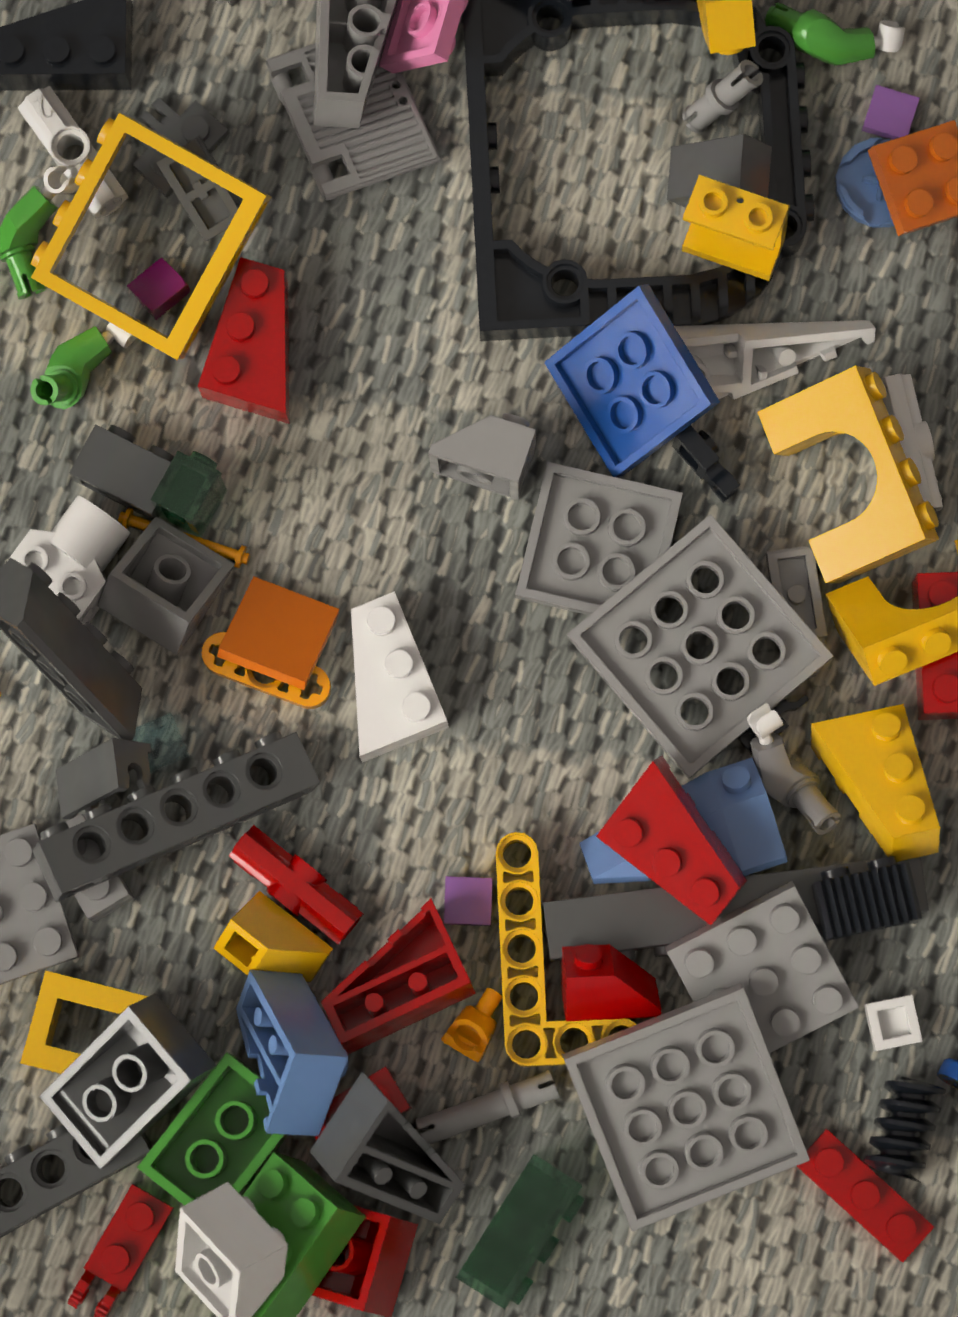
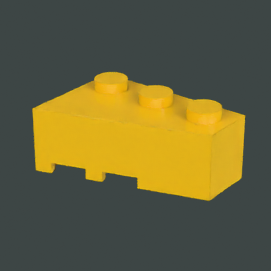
M904 704L811 723L812 750L818 760H822L835 778V784L842 794L846 793L856 807L860 819L887 857L895 856L896 861L899 862L938 853L940 825Z

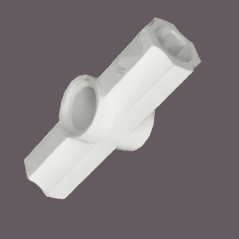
M51 86L42 89L38 88L25 97L23 103L18 107L19 112L49 152L56 165L68 166V169L63 173L66 178H76L83 163L87 159L93 161L98 153L91 144L88 135L78 126ZM72 145L84 147L82 154L74 160L62 158L64 151ZM110 169L88 207L95 219L110 215L119 209L128 198L127 193Z
M911 374L886 376L881 379L887 394L883 398L888 414L894 415L902 428L904 440L900 441L906 458H911L919 470L921 483L918 484V488L924 502L928 501L935 512L940 511L943 505L932 463L935 459L933 440L927 422H922Z

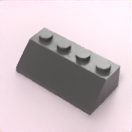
M10 557L0 568V630L82 716L115 737L131 741L135 736L142 687L130 675L134 670L133 666L116 651L110 654L103 645L108 641L107 638L91 623L86 622L83 625L76 617L80 613V609L61 592L57 595L54 594L48 587L53 580L44 570L33 562L26 567Z

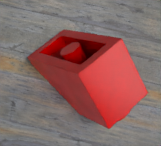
M610 944L562 946L561 993L566 1022L648 1018L661 1015L656 978Z

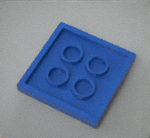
M649 284L636 287L544 362L613 477H621L627 474L720 403Z

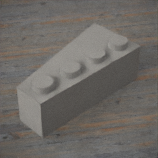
M317 0L314 126L359 129L398 0Z

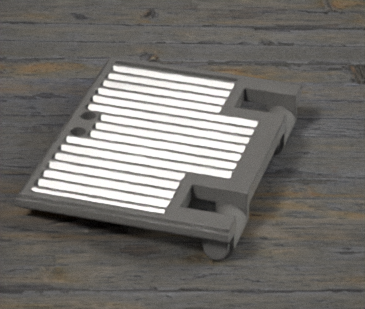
M316 43L266 59L267 67L270 71V79L281 104L287 110L310 163V171L321 196L326 200H332L337 196L441 161L402 72L393 74L378 66L359 129L314 126ZM302 67L308 82L293 86L288 71ZM397 85V86H399L400 88H399V89L396 88V87L393 88L392 86ZM342 158L348 174L334 179L329 169V162Z

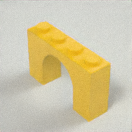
M856 365L757 412L774 455L790 456L833 436L849 434L861 441L874 459L877 470V485L874 496L864 512L850 522L808 540L825 583L839 584L939 540L935 530L939 526L936 512L928 501L924 502L918 488V484L921 483L919 470L911 458H906L900 441L904 440L902 428L896 417L888 414L883 398L887 396L885 386L876 372H871L870 368Z
M957 539V540H954V542H955L956 550H957V553H958V539ZM869 576L825 594L838 634L874 686L958 652V596L946 603L930 608H899L884 599Z

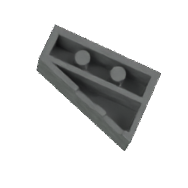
M363 1071L310 1150L311 1154L334 1182L438 1224L441 1223L465 1187V1183Z

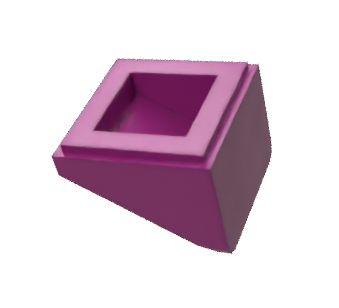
M162 257L127 285L128 289L155 320L191 292L185 280Z

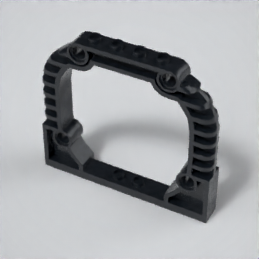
M468 0L467 7L463 12L480 341L577 336L636 287L649 284L674 326L707 325L719 322L742 311L754 302L772 281L782 258L790 257L798 252L803 244L807 222L814 221L813 194H805L804 177H811V154L809 149L802 150L801 133H808V110L806 105L799 106L798 90L805 89L804 62H796L795 45L791 35L780 27H767L763 16L754 6L753 18L756 47L744 48L741 52L733 54L734 68L738 67L739 63L744 60H750L759 67L757 71L749 76L750 79L762 72V84L752 91L758 94L761 142L772 147L768 198L789 205L787 225L794 232L791 238L784 241L770 281L724 265L691 275L588 279L583 267L573 260H558L547 267L525 253L512 239L493 240L491 194H500L499 166L489 167V150H498L496 122L487 123L485 77L503 76L509 67L533 46L544 51L561 49L568 43L572 30L666 23L702 27L697 0ZM554 17L562 24L555 30H545L538 23L544 18ZM768 48L774 49L781 54L782 58L776 62H767L761 58L759 52ZM567 279L575 283L577 290L571 295L561 296L552 287L557 281Z

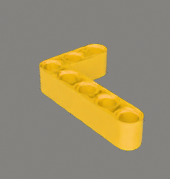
M514 832L504 836L496 849V872L506 1052L511 1061L519 1066L566 1065L562 1056L564 1051L560 1046V1038L566 1031L575 1029L583 1032L589 1044L607 1037L615 1028H630L637 1024L630 1019L547 1021L538 849L534 840L525 833ZM515 843L525 845L531 853L529 862L519 868L508 865L503 857L506 848ZM523 890L532 897L533 906L526 914L515 915L507 909L506 899L513 891ZM525 937L534 943L536 951L533 958L528 962H516L509 956L508 947L515 938ZM522 984L532 986L538 994L536 1005L525 1011L515 1008L510 1000L513 989ZM525 1031L535 1034L541 1044L538 1053L528 1059L517 1056L512 1047L515 1037Z

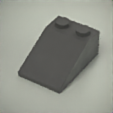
M155 993L128 1006L39 1097L101 1170L183 1100L217 1065Z

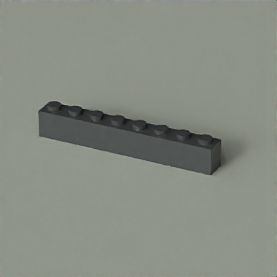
M921 857L899 861L897 864L909 862L921 914L929 911ZM872 860L745 876L747 882L719 918L793 881L822 936L823 932L812 891V885L815 882L822 881L820 872L849 866L850 874L869 870L867 862ZM661 887L543 902L550 962L560 961L561 969L562 946L610 944L630 960H636L635 951L654 949L655 957L668 956L665 946L708 925V923ZM916 921V922H911V923H907V924H902V925H898V926L916 924V923H918V921Z

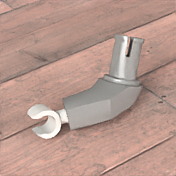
M768 703L763 704L748 715L747 722L757 736L752 739L750 744L753 760L765 790L772 798L785 807L797 808L818 835L826 834L836 827L841 815L821 794L819 790L820 778L805 765L789 758L782 737L774 733L775 730L783 726V722L775 710L771 711Z

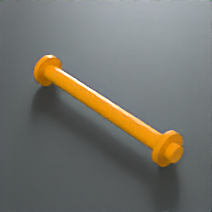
M128 508L126 512L121 511L118 522L122 523L127 530L131 526L144 531L151 523L150 520L133 515L134 509ZM183 532L222 557L235 561L234 567L240 568L241 564L247 565L250 554L246 553V546L241 545L240 549L237 550Z

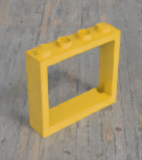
M119 113L115 120L108 118L97 137V143L101 144V147L94 160L87 159L81 166L75 178V184L79 185V188L71 202L65 200L58 209L53 220V224L58 228L50 243L43 241L36 250L31 261V265L36 267L31 278L172 358L181 360L186 356L267 207L271 196L135 119ZM128 134L243 199L169 337L54 273Z

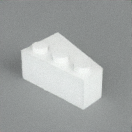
M395 591L352 608L351 620L359 755L363 763L447 729L449 726Z

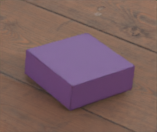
M876 85L862 131L891 140L908 135L920 98Z
M446 876L444 925L491 926L493 878Z

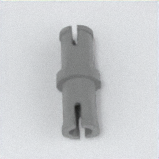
M744 60L723 79L712 81L706 87V93L691 106L683 110V121L688 120L694 114L697 116L686 126L695 133H702L721 115H729L739 106V101L754 88L762 84V72L752 79L749 78L759 67L750 60Z

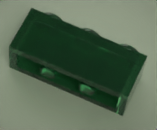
M533 1154L456 1278L503 1309L507 1307L510 1300L519 1305L533 1283V1280L526 1275L535 1260L537 1259L545 1264L559 1242V1239L552 1235L562 1218L570 1223L583 1204L585 1198L578 1194L583 1185Z

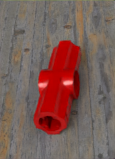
M255 825L240 838L228 855L245 872L266 886L265 891L273 898L277 899L297 917L299 915L303 916L338 946L364 915L357 906L326 884L327 879L298 855L294 854L292 856Z

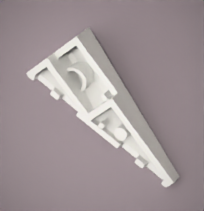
M868 320L674 326L718 399L729 395L734 400L798 374L797 365L819 355L825 362L838 357L836 348L858 338H862L867 345L873 343L876 330L875 326Z

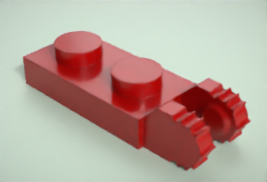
M132 1184L83 1267L86 1271L72 1291L67 1304L76 1309L80 1304H83L90 1292L89 1288L97 1276L112 1286L96 1306L94 1317H108L121 1292L127 1291L173 1212L174 1207L137 1185Z

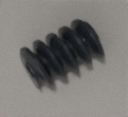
M901 1076L899 1080L884 1082L883 1087L895 1095V1098L881 1099L879 1101V1106L888 1112L890 1117L875 1118L873 1124L885 1132V1135L871 1136L868 1143L878 1149L880 1154L866 1155L864 1162L877 1171L920 1182L910 1174V1170L925 1169L926 1163L914 1154L915 1151L930 1150L931 1144L920 1137V1132H930L936 1129V1126L924 1117L927 1113H940L941 1107L929 1098L930 1095L945 1094L946 1089Z

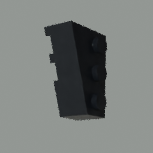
M82 0L0 27V91H35L38 88L42 89L51 86L53 90H131L132 0Z

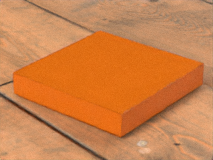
M253 576L218 648L217 657L305 690L334 628L340 609Z

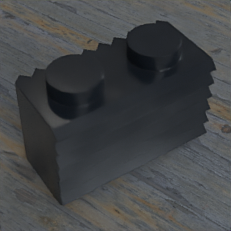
M890 856L867 862L869 870L850 874L849 866L820 872L822 881L815 882L812 885V891L824 941L916 922L922 919L909 862L897 864L896 857Z

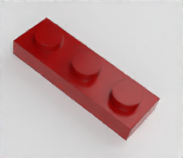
M825 1129L806 1150L810 1161L796 1166L901 1263L909 1257L934 1228L928 1220L828 1129Z

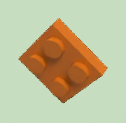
M955 120L875 145L867 150L898 237L958 217V127Z

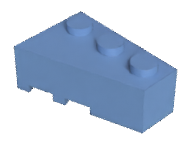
M250 970L236 1011L247 1057L257 1059L261 1079L256 1078L254 1082L256 1094L266 1096L270 1112L269 1116H266L263 1120L265 1132L267 1134L319 1136L340 1078L344 1077L347 1072V1052L341 1045L302 974Z

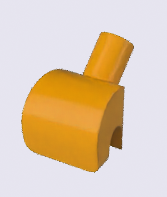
M486 988L475 1007L467 1005L462 1009L442 1036V1042L471 1060L480 1062L497 1027L496 1021L491 1016L502 1000V995L491 988Z

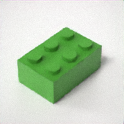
M226 1052L217 1064V1067L204 1080L137 1168L184 1206L226 1182L242 1196L272 1153L278 1150L288 1135L267 1134L265 1132L263 1120L266 1116H269L270 1112L266 1096L257 1095L254 1086L256 1078L261 1079V1076L233 1054Z
M273 1152L243 1196L251 1200L257 1213L270 1227H275L282 1233L288 1250L284 1277L252 1317H297L366 1216L304 1161Z

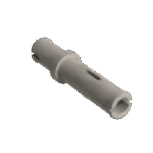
M548 1069L544 1073L511 1085L509 1081L501 1083L498 1090L425 1117L416 1118V1123L419 1130H428L420 1134L431 1145L509 1115L512 1119L521 1116L520 1111L553 1099H559L560 1095L554 1084L555 1081L552 1073Z

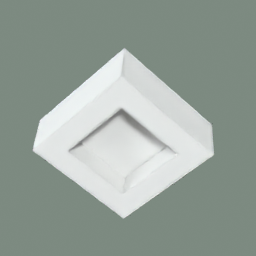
M913 995L864 1005L874 1052L923 1042Z

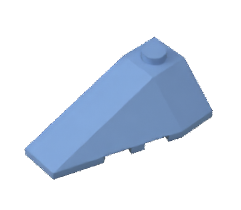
M752 757L708 771L681 786L685 793L690 795L696 804V809L711 831L716 833L744 876L788 862L767 792ZM598 833L579 842L593 884L651 881L645 874L596 837Z

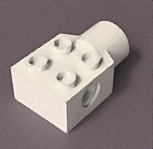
M77 495L51 532L30 529L10 557L26 567L33 562L44 570L53 580L48 587L55 595L59 592L63 593L80 609V613L76 617L84 625L86 622L90 623L100 609L98 604L107 581L103 571L131 533L102 509Z

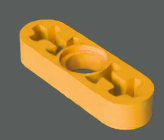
M218 632L211 635L203 644V662L212 673L305 709L318 708L325 704L330 697V680L325 671L315 666L312 675L317 676V684L323 688L320 695L312 693L309 699L302 698V689L288 684L287 693L280 691L279 689L284 685V682L275 680L268 684L260 683L254 678L253 670L245 668L244 676L236 674L241 666L225 660L222 666H217V658L211 653L213 647L219 648L226 632Z

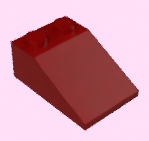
M355 1206L366 1218L317 1286L312 1296L363 1312L392 1317L418 1224Z

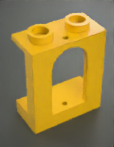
M699 175L683 215V220L691 224L683 242L682 251L770 281L785 241L789 205ZM743 199V202L738 203L737 200Z
M45 970L20 1063L62 1074L81 1055L51 1046L64 1000L121 1014L128 1006L148 996Z

